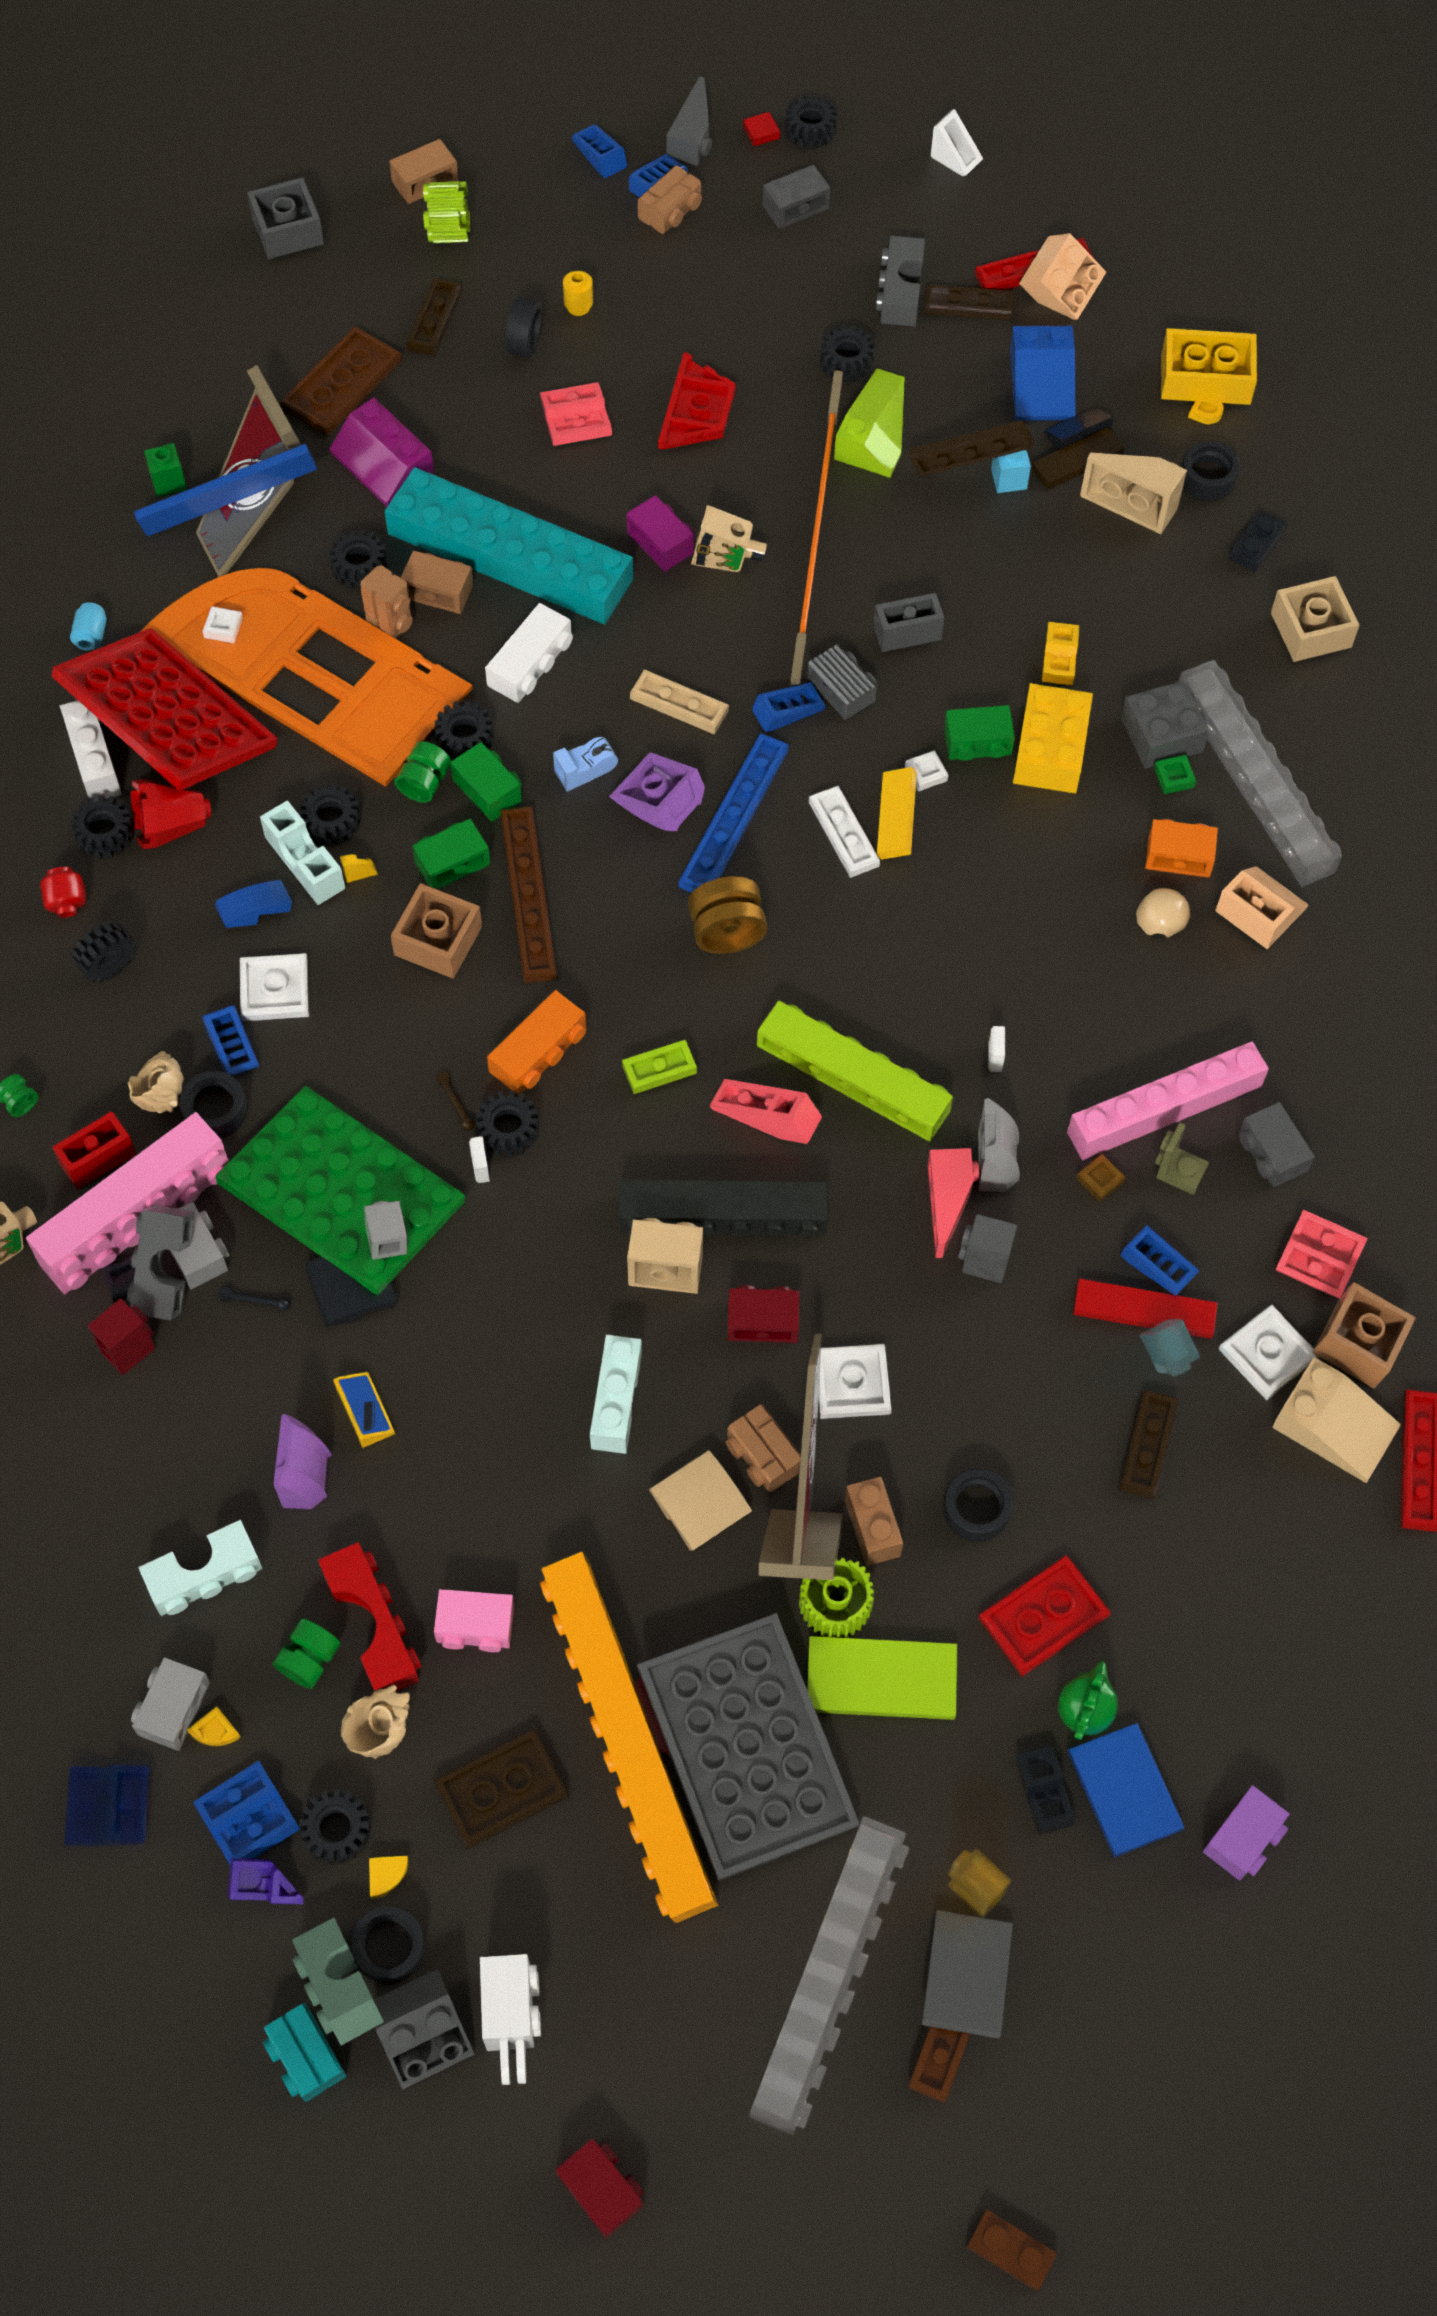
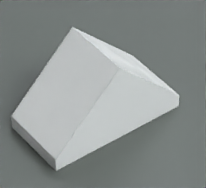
M953 109L934 126L931 157L961 176H965L983 160V157L956 110Z

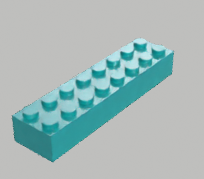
M416 467L413 468L384 511L388 535L453 562H462L465 565L471 566L472 570L604 625L633 581L632 556Z

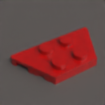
M684 352L659 436L658 449L664 450L723 438L736 393V384L726 377L719 376L711 367L706 365L703 368L692 361V355Z

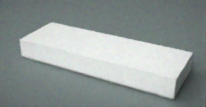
M839 786L809 796V804L849 877L851 878L879 867L880 860Z

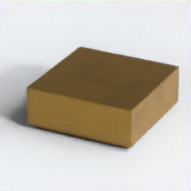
M1101 1154L1077 1174L1076 1179L1101 1202L1122 1185L1126 1177Z

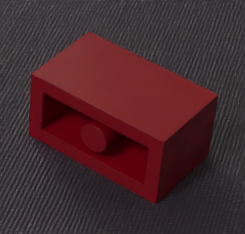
M750 1285L738 1286L736 1289L729 1288L727 1341L798 1343L799 1290H792L785 1286L773 1287L771 1290L757 1289Z
M120 1298L87 1326L99 1351L123 1376L156 1348L151 1340L154 1332L146 1323L148 1321L147 1317L135 1304L129 1307Z
M592 2138L560 2165L555 2172L607 2240L644 2207L643 2202L640 2200L644 2191L631 2174L623 2178L614 2166L619 2162V2159L604 2141L598 2146Z

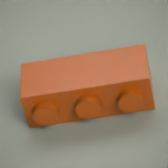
M555 990L487 1056L489 1073L509 1089L515 1091L518 1096L526 1088H533L539 1081L541 1073L549 1065L551 1067L555 1066L561 1060L564 1051L572 1043L576 1044L584 1037L586 1033L585 1012Z

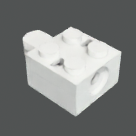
M527 1954L480 1957L483 2042L487 2051L500 2050L502 2085L511 2084L510 2049H516L518 2084H525L527 2080L525 2048H534V2037L541 2036L540 2012L538 2005L533 2006L532 1997L539 1996L537 1965H530Z

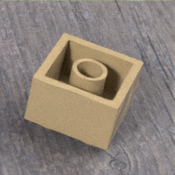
M1336 576L1277 591L1271 615L1293 662L1352 648L1359 623Z
M655 1218L633 1219L627 1256L629 1286L698 1294L703 1258V1228L689 1222L668 1224L662 1223Z

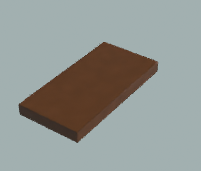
M354 326L280 400L281 408L328 436L402 361V354Z

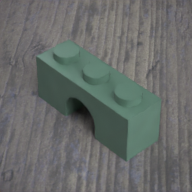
M335 1918L292 1940L298 1953L297 1956L292 1958L301 1979L309 1977L310 1982L305 1984L304 1987L313 2006L315 2007L318 2004L322 2006V2010L316 2012L326 2035L333 2031L340 2045H343L384 2022L360 1971L341 1979L347 1973L357 1969L358 1966L354 1962L355 1959Z

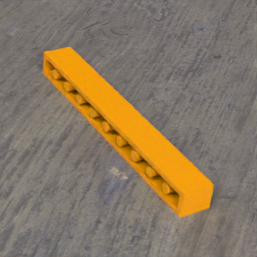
M579 1552L541 1568L545 1580L540 1582L541 1589L547 1602L553 1601L556 1607L557 1614L552 1615L554 1624L559 1635L566 1634L570 1647L564 1649L572 1670L578 1668L583 1680L577 1683L579 1692L584 1703L591 1702L595 1715L590 1717V1721L597 1738L604 1737L608 1750L602 1752L610 1773L617 1772L621 1785L615 1787L622 1807H629L634 1820L629 1822V1827L636 1844L642 1842L647 1856L642 1858V1863L650 1880L656 1878L660 1893L655 1894V1898L663 1917L669 1915L675 1923H678L719 1906L589 1560L583 1552Z

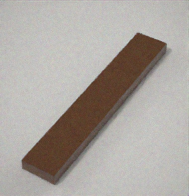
M530 806L500 810L524 983L557 979L533 808Z

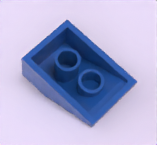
M1013 326L1010 344V363L1015 421L1069 420L1075 417V347L1073 326Z

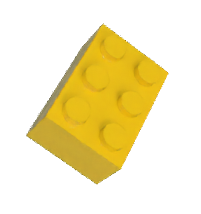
M1166 329L1161 352V399L1181 401L1202 400V402L1220 401L1229 404L1251 405L1257 382L1256 334Z
M1030 683L1013 784L1076 794L1081 774L1093 693Z

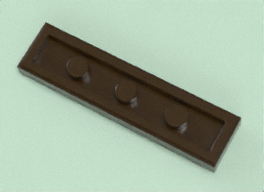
M1019 420L909 449V458L922 477L1032 449L1034 447V439L1024 421Z

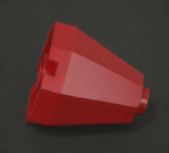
M148 779L132 781V786L137 789L131 790L130 795L132 822L134 830L141 829L142 836H138L136 839L142 849L157 848L205 826L206 818L211 817L209 799H204L203 794L199 791L186 788L179 791L173 785Z

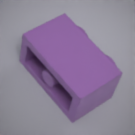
M1252 1785L1204 1849L1203 1853L1239 1881L1247 1872L1254 1877L1267 1859L1261 1854L1269 1842L1276 1847L1289 1828L1283 1823L1290 1813Z

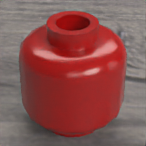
M57 867L46 872L47 876L40 881L45 909L49 912L57 913L60 918L77 915V910L83 907L87 900L82 875L74 872L71 867Z

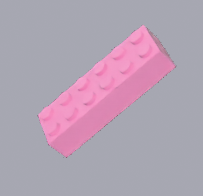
M197 1112L189 1116L26 1237L40 1267L64 1295L70 1290L80 1288L85 1284L90 1275L98 1269L112 1264L116 1256L126 1248L134 1247L139 1243L140 1234L136 1233V1222L143 1209L152 1205L179 1209L196 1201L200 1193L210 1185L217 1184L216 1175L229 1163L222 1140Z

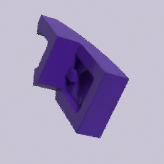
M231 1858L227 1895L230 1900H268L270 1904H303L304 1898L271 1860Z

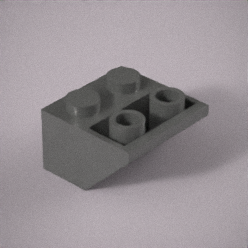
M438 1969L374 1999L384 2021L376 2026L375 2030L402 2090L475 2055Z

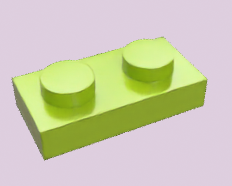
M686 1040L622 1060V1067L633 1094L697 1074V1066Z

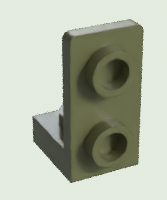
M1179 1122L1175 1132L1168 1130L1161 1144V1150L1155 1164L1160 1166L1156 1178L1194 1195L1209 1162L1178 1148L1186 1127L1185 1124Z

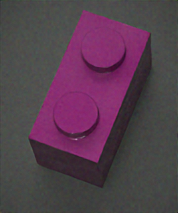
M656 495L626 513L627 533L664 572L694 553L695 536L693 530L687 523H682L675 516L671 506L667 503L664 504Z

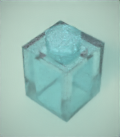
M1168 1319L1140 1334L1158 1373H1169L1172 1376L1180 1375L1192 1368L1191 1362L1201 1358L1182 1319Z

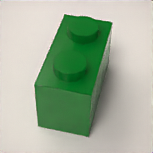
M1010 706L946 710L944 734L948 759L967 761L973 758H1001L1006 755H1012L1015 736Z
M482 742L450 762L452 780L491 822L501 816L500 810L512 809L522 802V782L514 771L509 772L503 766L499 755L494 750L489 751Z
M471 818L462 823H454L447 830L434 836L424 837L417 844L412 845L415 864L429 887L437 890L490 865L489 848Z

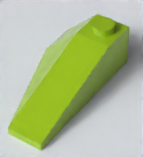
M878 368L875 370L847 412L836 434L834 460L891 478L901 457L905 377Z

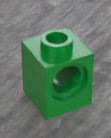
M174 443L144 450L157 497L187 490Z

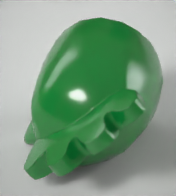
M1100 1661L1089 1672L1079 1673L1077 1677L1069 1680L1061 1689L1058 1697V1712L1062 1722L1075 1732L1074 1738L1079 1740L1084 1735H1097L1107 1730L1115 1720L1118 1711V1698L1108 1680L1106 1663L1104 1661Z

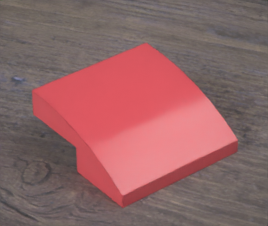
M598 382L540 392L542 407L553 446L612 436L611 423Z
M1303 1209L1276 1267V1271L1340 1299L1368 1238Z

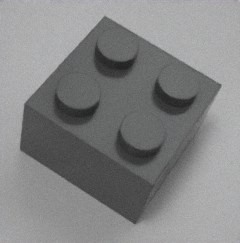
M303 177L247 192L251 216L268 259L324 244L320 218Z
M1185 680L1125 698L1121 720L1144 769L1154 767L1155 762L1182 755L1188 757L1204 752L1209 729Z

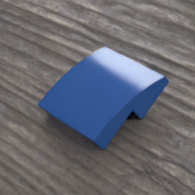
M259 1761L193 1801L229 1865L231 1858L255 1859L300 1830Z

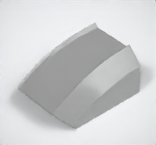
M989 1098L984 1099L978 1128V1191L1006 1192L1019 1181L1020 1177L1017 1163V1145L1019 1144L1020 1135L1013 1118Z

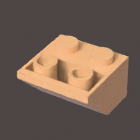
M1070 233L1048 236L1019 284L1037 303L1073 320H1077L1106 274V271Z
M1256 866L1242 870L1222 890L1216 912L1268 949L1303 913L1308 904Z

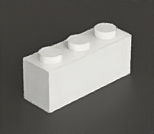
M539 603L485 667L487 686L519 703L525 694L529 695L534 690L539 677L552 668L558 654L561 651L567 650L573 639L571 620Z
M78 700L60 705L88 797H93L94 802L99 801L98 796L104 795L105 799H108L110 796L122 795L98 718Z

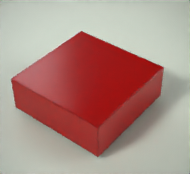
M770 112L743 119V128L753 146L780 139V130Z

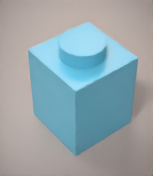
M1027 450L993 458L991 471L997 493L1027 489L1031 468Z

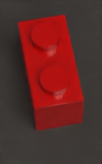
M112 1111L52 1147L60 1166L77 1190L137 1154L129 1134Z

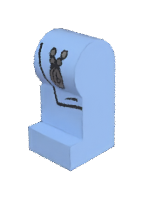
M604 737L594 738L584 746L581 745L570 751L562 748L553 752L554 771L567 792L610 772L618 763L617 756Z

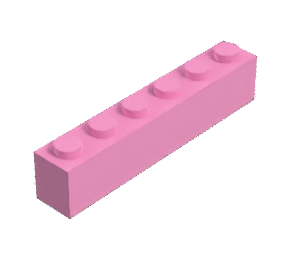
M1252 1041L1072 1114L1067 1134L1083 1161L1261 1088L1269 1068Z

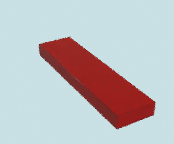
M1084 238L1076 239L1093 257ZM1040 249L977 266L975 275L982 289L1007 290L1021 286L1019 284Z
M1079 1279L1073 1315L1212 1339L1218 1303Z
M1409 1389L1404 1393L1400 1528L1437 1532V1393Z

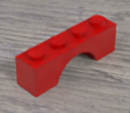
M359 1542L318 1559L335 1602L353 1603L362 1606L376 1620V1632L373 1642L360 1657L374 1692L393 1685L397 1687V1692L419 1682L415 1670L421 1668V1664L414 1648L411 1647L406 1650L401 1637L407 1635L399 1614L392 1617L387 1605L393 1603L385 1583L383 1582L378 1585L373 1573L378 1571V1567L371 1551L363 1553Z

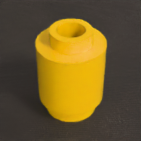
M572 271L563 279L564 305L575 316L587 314L593 305L592 278L583 271Z

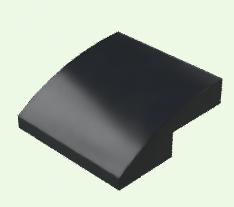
M324 1257L316 1258L305 1265L326 1327L357 1321L364 1313L395 1308L398 1302L391 1282L377 1296Z

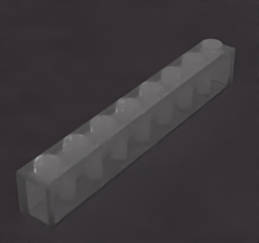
M1215 660L1181 672L1179 682L1185 680L1208 726L1209 734L1207 740L1301 887L1335 874L1342 858L1339 845L1330 839L1325 831L1322 819L1314 814L1309 806L1307 796L1303 791H1299L1293 782L1288 767L1283 766L1278 759L1274 745L1271 742H1267L1261 732L1257 719L1251 717L1245 708L1242 696L1236 693L1230 685L1227 673L1219 668Z
M863 1816L749 2117L791 2135H794L797 2126L805 2128L813 2105L806 2103L811 2087L817 2090L820 2088L827 2067L820 2064L825 2050L834 2051L841 2029L834 2027L839 2012L846 2015L855 1994V1992L848 1988L853 1975L860 1978L869 1957V1955L862 1953L867 1938L875 1941L882 1922V1918L876 1916L881 1902L888 1905L896 1882L889 1880L894 1866L902 1869L909 1847L903 1845L906 1836L905 1832Z

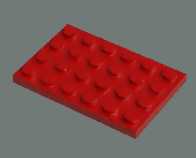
M152 628L53 667L52 678L179 791L276 748L278 738Z

